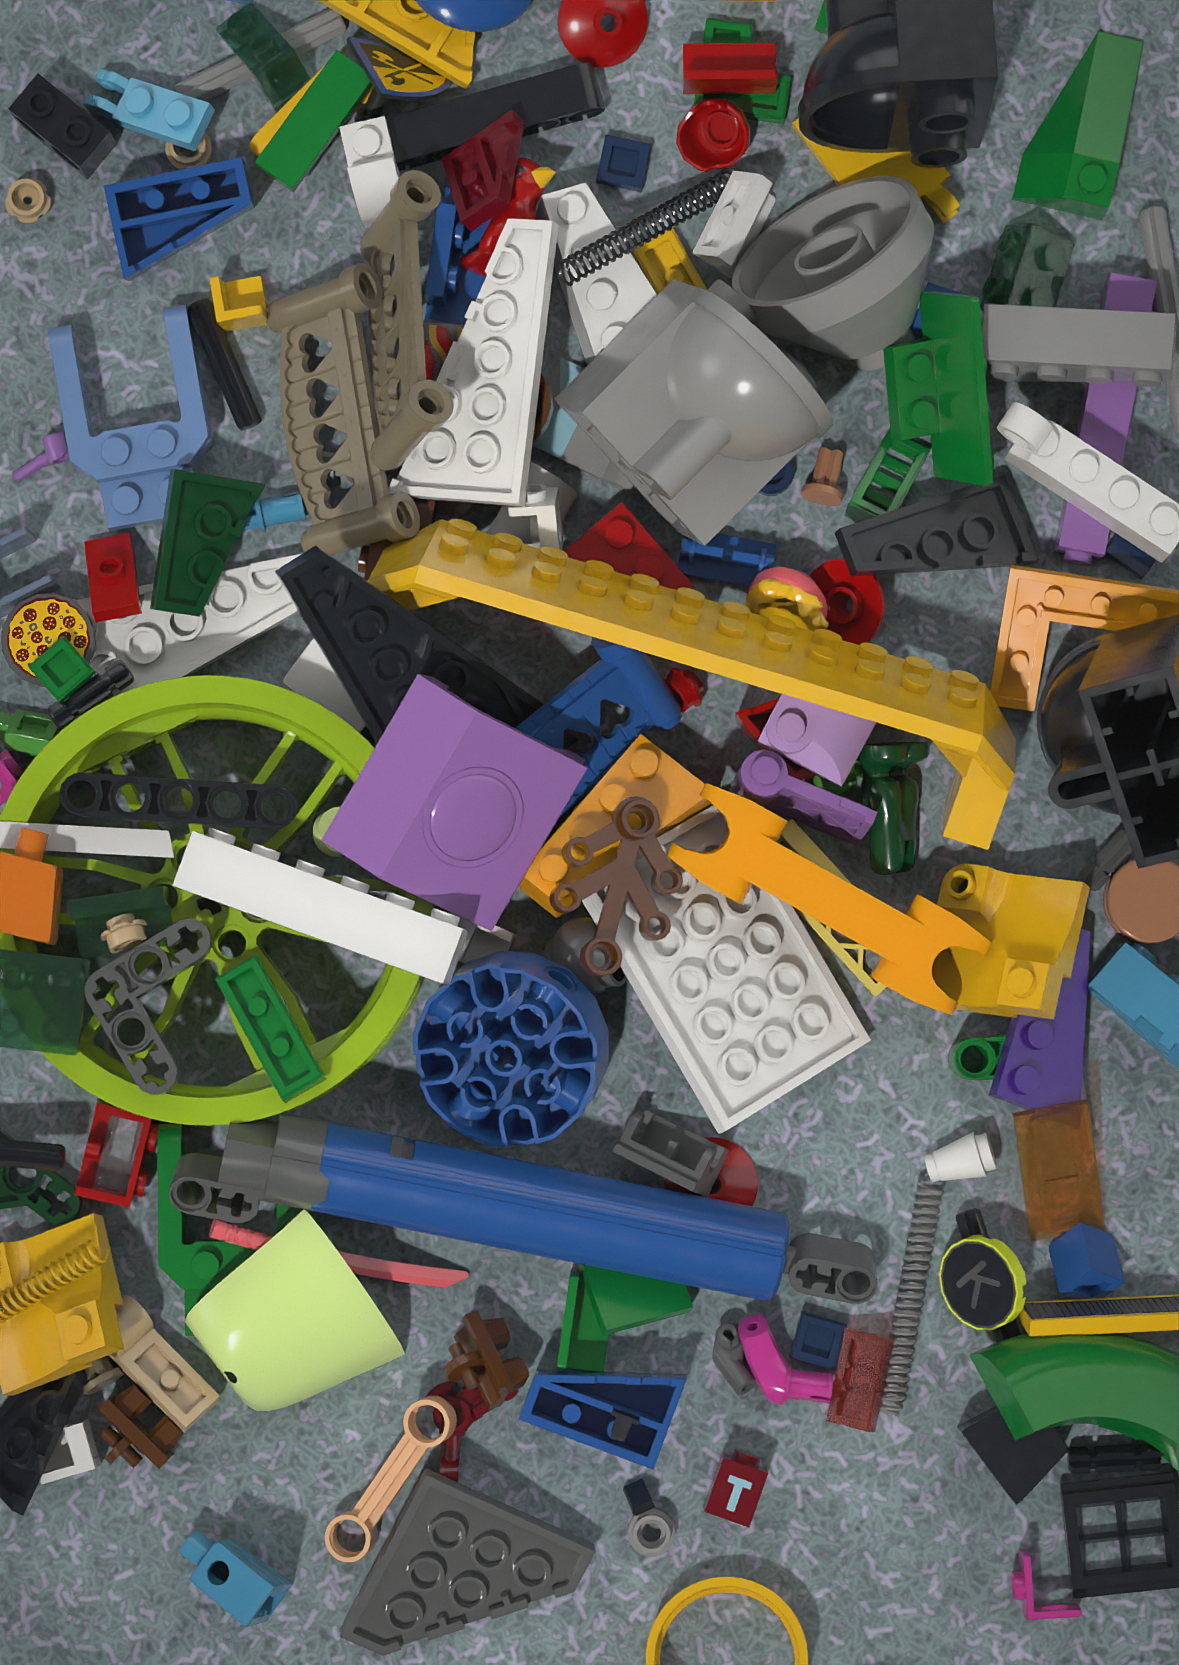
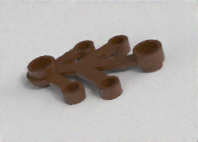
M629 797L621 801L613 811L611 824L585 838L576 837L569 840L562 848L564 862L570 867L579 868L588 864L595 852L620 840L614 861L574 883H563L556 886L551 891L549 897L550 904L555 911L569 913L577 909L583 899L607 887L594 939L588 941L580 952L582 968L594 977L610 975L621 965L622 951L614 940L627 894L641 918L638 927L644 939L648 941L663 939L669 934L671 929L668 916L659 911L635 867L639 848L654 872L651 876V887L657 894L668 896L676 893L682 886L683 877L681 872L671 865L655 836L660 825V818L656 807L649 800L642 797ZM630 813L637 814L641 819V827L638 830L631 828L628 824ZM574 844L582 846L585 851L582 861H577L572 857L571 848ZM663 872L670 874L673 878L671 889H666L661 885L660 876ZM561 890H567L572 895L573 900L569 907L562 905L559 901ZM650 918H656L661 923V931L658 935L651 933L648 928ZM595 949L600 950L605 956V962L601 967L594 965L591 960V954Z

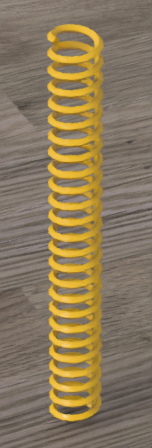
M87 1240L86 1245L81 1244L79 1246V1250L72 1249L71 1254L65 1253L64 1258L59 1257L57 1263L52 1261L50 1267L44 1266L42 1271L37 1270L35 1275L30 1274L28 1279H22L21 1284L15 1283L14 1288L8 1287L7 1292H0V1302L5 1311L4 1314L0 1310V1323L6 1322L7 1319L20 1314L22 1310H27L29 1306H33L36 1302L42 1301L43 1298L49 1297L51 1293L53 1294L65 1285L71 1284L72 1280L75 1281L79 1276H84L86 1272H91L94 1268L99 1267L101 1263H106L109 1259V1248L105 1249L106 1256L102 1259L99 1246L94 1241ZM90 1244L95 1248L98 1258L91 1251ZM83 1248L89 1254L91 1262L85 1257L82 1250ZM75 1253L81 1257L84 1267L78 1262ZM68 1257L74 1262L76 1271L70 1265ZM61 1261L66 1265L69 1275L63 1270ZM53 1266H56L60 1271L62 1280L55 1273ZM46 1270L52 1274L55 1284L49 1279ZM39 1274H41L46 1280L48 1288H46L41 1282ZM32 1279L36 1280L37 1284L39 1285L40 1292L33 1285ZM25 1283L30 1286L33 1297L28 1293ZM18 1287H20L23 1293L25 1294L26 1301L19 1294L17 1289ZM11 1291L17 1297L19 1305H17L11 1297ZM4 1295L8 1298L9 1302L11 1303L12 1310L7 1306L6 1302L4 1301Z

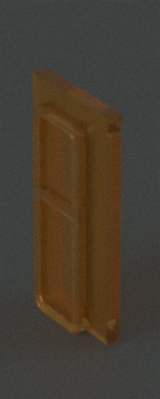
M1079 1100L1012 1113L1030 1240L1036 1241L1062 1236L1080 1222L1096 1229L1105 1228L1088 1100Z

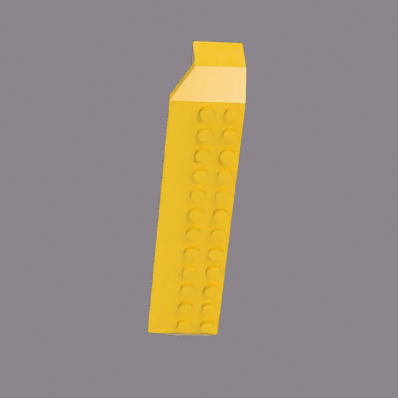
M441 519L419 530L416 536L386 547L368 579V582L414 614H416L417 608L463 597L930 738L956 769L945 799L943 837L986 850L990 847L1015 776L1016 738L986 683L979 682V679L969 672L953 670L949 673L933 668L929 661L919 657L908 656L906 659L887 654L888 652L883 647L873 643L864 642L857 645L843 641L840 635L830 630L816 629L813 632L797 627L794 621L784 616L771 615L767 618L751 613L748 607L737 602L726 601L721 604L707 600L701 592L691 588L682 587L674 590L661 586L655 578L648 575L633 574L631 577L615 572L612 566L601 561L588 560L585 563L568 558L566 552L555 547L544 546L538 549L522 544V540L517 536L508 533H496L495 535L476 530L477 527L474 524L462 519H451L449 521Z

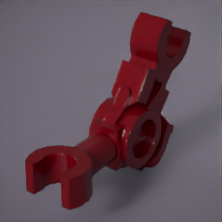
M446 1381L433 1387L425 1397H442L455 1410L457 1418L456 1428L453 1434L442 1442L439 1474L458 1482L461 1436H465V1431H467L471 1424L482 1418V1415L490 1410H488L478 1387L473 1390H467L465 1385L458 1394H448L447 1391L458 1384L457 1381ZM515 1390L508 1393L504 1401L511 1400L519 1391ZM434 1407L433 1420L439 1429V1434H441L445 1428L444 1417Z

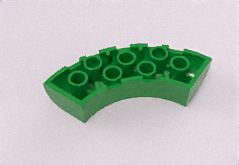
M1028 1333L998 1341L969 1355L1015 1440L1050 1427L1073 1424L1099 1425L1098 1427L1122 1433L1136 1440L1142 1439L1161 1451V1456L1179 1472L1178 1353L1150 1341L1121 1333L1031 1337Z

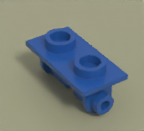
M717 533L704 546L683 536L678 568L684 575L749 587L760 572L773 568L777 544Z

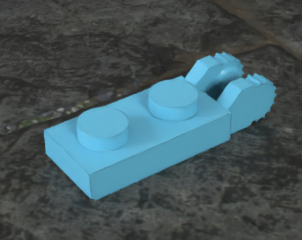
M104 69L98 71L95 80L105 89L123 94L118 106L107 99L91 94L87 95L83 103L87 110L115 121L120 127L192 151H196L215 111L208 102L132 77L128 80L118 73Z

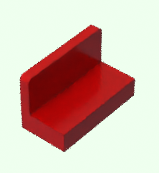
M776 43L683 44V94L776 93L778 82Z

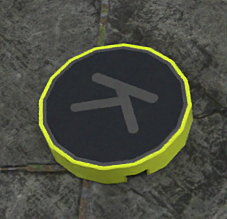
M972 1235L951 1245L943 1256L939 1271L941 1293L951 1312L962 1323L976 1330H994L1015 1320L1024 1308L1026 1297L1022 1298L1023 1286L1027 1285L1025 1272L1015 1253L1004 1242L995 1238L981 1237L983 1235Z

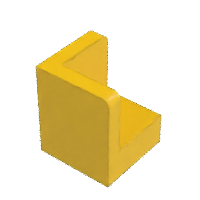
M220 276L209 278L216 321L225 332L267 325L266 308L268 304L264 280L261 276L224 282Z

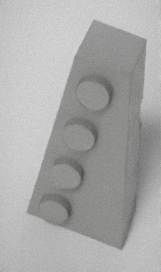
M984 304L982 342L983 354L987 361L986 382H1088L1093 384H1110L1113 381H1132L1134 385L1156 387L1161 385V381H1172L1177 326L1176 313Z

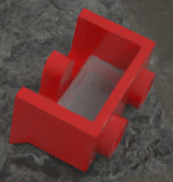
M98 1098L74 1195L129 1208L133 1196L142 1198L149 1170L140 1168L144 1150L154 1151L159 1124L152 1123L150 1118L128 1112Z

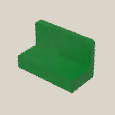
M570 1271L557 1369L566 1370L567 1367L604 1372L609 1334L602 1335L581 1273Z

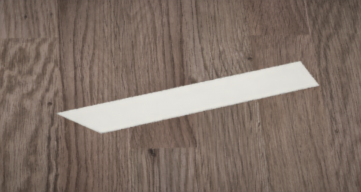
M0 821V848L15 849L20 828L22 827L49 834L45 851L174 858L170 833L167 830Z

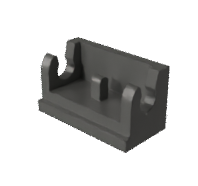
M645 1110L644 1114L635 1111L619 1143H616L612 1152L690 1191L708 1197L730 1150Z

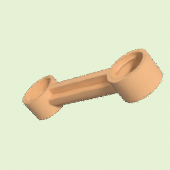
M427 1396L413 1403L407 1409L403 1420L405 1434L353 1510L339 1515L327 1526L325 1544L334 1558L342 1562H355L374 1549L378 1540L377 1523L429 1447H434L447 1440L456 1428V1413L453 1406L447 1400L439 1396ZM430 1405L436 1407L442 1413L445 1428L439 1437L435 1439L428 1438L418 1430L416 1414L421 1406ZM344 1520H353L363 1528L366 1535L363 1550L351 1552L340 1545L337 1539V1528Z

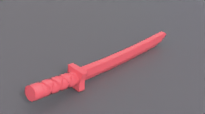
M217 1219L213 1220L209 1232V1237L221 1241L225 1240V1242L235 1245L239 1244V1246L245 1248H253L252 1250L256 1251L274 1237ZM338 1251L354 1274L441 1288L448 1287L469 1277L468 1272L461 1270L413 1265Z

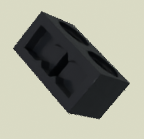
M39 73L8 108L19 125L87 180L117 145L107 128Z

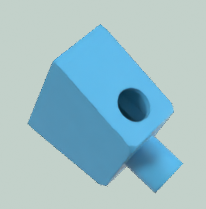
M195 1530L186 1539L179 1551L182 1556L197 1566L189 1580L245 1627L267 1622L294 1584L232 1538L217 1540L213 1543L198 1530ZM225 1564H227L229 1568L228 1579L224 1575Z

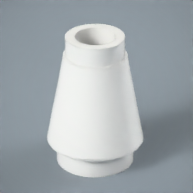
M973 1131L933 1151L931 1154L924 1155L932 1183L940 1180L987 1177L988 1171L997 1169L995 1155L987 1133L976 1135Z

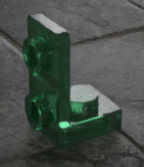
M253 3L233 13L227 20L216 27L220 38L252 73L267 101L276 112L310 80L295 50Z

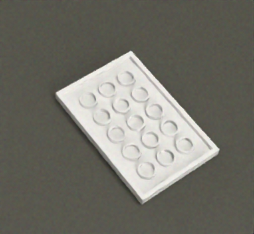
M713 805L657 837L665 854L672 843L698 852H710L724 842L727 835V821L723 813ZM639 848L635 867L659 911L668 916L671 929L669 934L663 939L657 941L644 939L638 927L641 918L627 894L614 940L622 951L620 967L718 1134L727 1131L871 1041L791 905L754 884L741 905L700 882L668 856L667 858L671 865L681 872L683 883L676 893L661 896L651 887V876L654 872ZM663 872L660 876L661 885L666 889H671L673 878L670 874ZM607 887L582 900L596 926L598 925ZM650 918L648 922L650 932L658 935L661 931V923L656 918Z

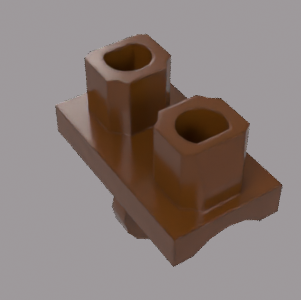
M478 1311L466 1314L463 1318L465 1322L464 1327L454 1336L456 1343L448 1348L453 1360L444 1367V1373L449 1381L463 1380L467 1390H473L478 1387L488 1410L500 1407L508 1393L524 1386L529 1377V1371L523 1359L519 1356L502 1361L497 1350L506 1348L510 1341V1332L503 1318L482 1320Z
M136 1384L120 1393L117 1397L112 1395L98 1408L125 1435L122 1438L111 1426L104 1430L100 1436L113 1448L104 1459L111 1465L121 1456L134 1468L143 1457L130 1446L133 1443L160 1469L174 1455L171 1450L177 1445L183 1435V1431L167 1415L149 1430L137 1417L153 1401Z

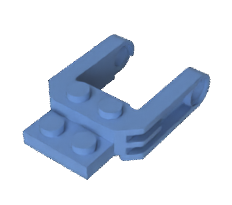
M187 304L163 308L181 413L180 421L171 422L165 420L103 431L95 437L83 369L78 363L72 334V331H75L74 327L71 324L48 329L69 459L79 471L100 484L107 529L109 531L163 522L170 470L177 469L194 472L195 466L203 459L213 444L192 321L188 313Z

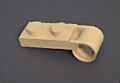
M125 1295L122 1298L123 1306L115 1308L124 1350L109 1356L185 1433L219 1402L220 1395L153 1328V1322L145 1309L135 1299Z

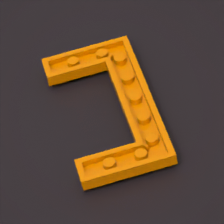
M1010 565L990 685V693L995 702L1000 707L1035 711L1050 621L1118 631L1178 615L1179 590Z

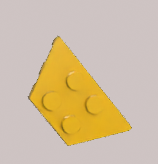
M317 0L465 90H468L470 87L473 72L475 32L459 30L439 22L427 14L415 0Z

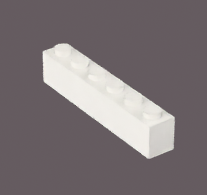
M209 827L206 836L192 831L173 886L449 986L468 935V931L457 927L460 917L435 908L432 909L430 916L412 910L415 901L391 892L387 893L385 900L367 894L370 885L347 876L342 877L340 884L323 878L324 868L299 859L295 868L278 862L281 853L255 843L251 852L233 846L236 839L235 836Z

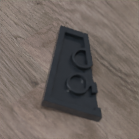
M82 1370L9 1396L0 1407V1498L13 1512L24 1516L88 1377Z

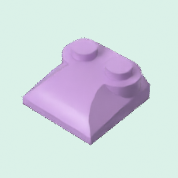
M782 694L757 744L842 788L876 722Z

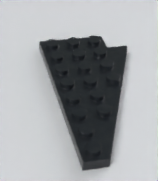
M316 545L275 571L376 743L379 742L418 674L436 678L449 686L448 691L513 728L544 705L537 698ZM568 728L564 730V749L571 750L575 753L592 742L587 734Z

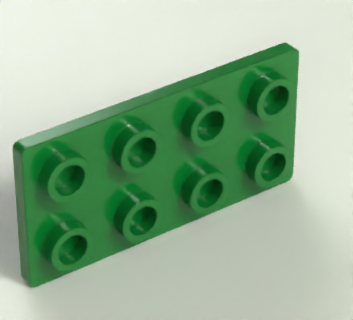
M937 291L921 292L919 301L922 339L891 344L883 349L891 439L902 441L931 435L935 477L979 486L992 485V469L995 461L990 444L989 421L991 410L987 402L985 375L987 373V361L983 354L981 329L984 319L979 298L972 295Z

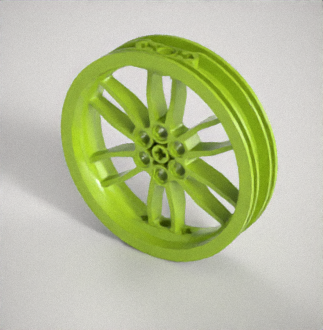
M203 675L166 679L114 696L93 707L61 730L40 751L24 771L1 812L0 821L50 824L61 804L59 792L61 784L67 777L74 773H93L110 765L115 775H129L124 766L128 763L126 758L141 753L156 744L160 747L163 746L177 779L193 780L172 734L201 720L243 721L283 732V739L251 784L270 785L294 746L300 741L318 750L332 761L331 768L291 823L282 828L263 845L266 848L281 853L310 824L340 777L347 775L355 783L375 748L357 730L335 713L283 687L262 681L231 676ZM126 785L122 787L121 791L131 811L140 809L143 801L135 786ZM181 788L187 813L192 807L193 797L189 791ZM139 821L144 829L164 830L158 822ZM189 824V834L176 838L174 841L171 839L174 858L165 857L164 867L156 874L96 859L43 856V863L67 870L100 872L142 886L139 907L92 915L60 913L59 925L103 927L106 926L108 920L116 916L132 913L135 919H142L146 922L155 921L160 932L183 919H196L210 930L213 938L210 953L202 961L175 977L163 1011L154 1024L162 1039L176 1020L201 963L206 960L214 961L217 964L220 976L257 955L327 1078L322 1083L284 1103L227 1002L232 1023L256 1072L228 1086H199L177 1082L170 1092L163 1095H152L144 1092L136 1084L125 1064L95 1043L96 1036L102 1029L95 1014L86 1027L80 1029L65 1011L47 980L35 941L0 932V989L11 1012L25 1034L49 1062L81 1088L118 1108L140 1116L185 1125H229L230 1122L243 1123L277 1116L312 1103L346 1083L378 1055L403 1023L425 978L386 963L374 991L355 1019L346 1029L318 1041L296 993L262 948L261 938L266 931L275 929L325 943L329 942L263 918L257 919L249 913L221 903L219 905L222 910L216 914L213 910L203 909L202 902L207 901V898L173 886L181 864L182 855L186 850L192 831L206 836L208 832L206 825ZM231 827L229 834L236 837L233 846L251 852L254 843L247 839L250 828ZM0 848V852L14 855L15 849ZM337 876L323 877L338 884L342 880V877ZM352 878L370 885L368 891L393 892L415 901L412 910L430 916L433 908L438 909L437 905L384 880ZM171 885L178 893V901L173 909L162 912L155 904V895L163 886ZM200 931L197 932L198 938H202V933ZM239 931L245 937L246 947L240 956L230 958L223 952L222 940L229 932ZM167 939L159 943V947L169 955L170 960L179 964L180 960L174 956V954L179 952L176 946L168 947ZM198 945L192 953H196L200 949ZM154 952L142 954L136 961L135 969L137 974L141 978L144 977L161 961V958ZM117 981L105 997L114 1010L119 1005L114 994L116 989L120 988ZM113 1013L106 1014V1018L109 1019ZM155 1041L145 1051L133 1056L132 1061L134 1064L139 1058H143L147 1062L151 1056L149 1052L154 1051L157 1047ZM149 1074L144 1076L147 1083L154 1081L159 1086L166 1083L165 1079Z

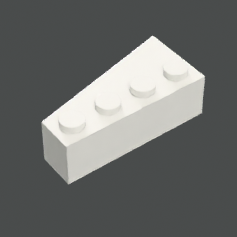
M583 183L541 195L536 214L538 220L554 221L559 225L554 268L588 366L657 294L631 253L627 255L623 253L622 258L616 257L615 262L609 261L608 266L602 265L601 270L595 269L594 274L588 273L587 278L581 277L580 282L574 281L572 286L564 284L558 272V265L561 259L567 258L568 255L574 254L578 250L581 251L583 247H588L590 243H595L597 239H602L604 235H609L611 231H616L588 185ZM618 236L619 242L621 243L623 249L627 250V247L624 244L623 240L620 236ZM611 240L612 246L614 247L616 253L620 254V251L616 243L613 240ZM604 244L605 250L608 253L609 257L613 258V255L609 247L606 244ZM597 248L598 254L601 257L602 261L606 262L603 253L599 248ZM590 252L593 262L596 266H598L599 264L596 257L592 252ZM583 256L587 268L591 270L589 261ZM576 260L577 267L584 274L582 265ZM564 263L562 265V272L565 279L570 282ZM569 264L571 273L575 278H577L576 271Z

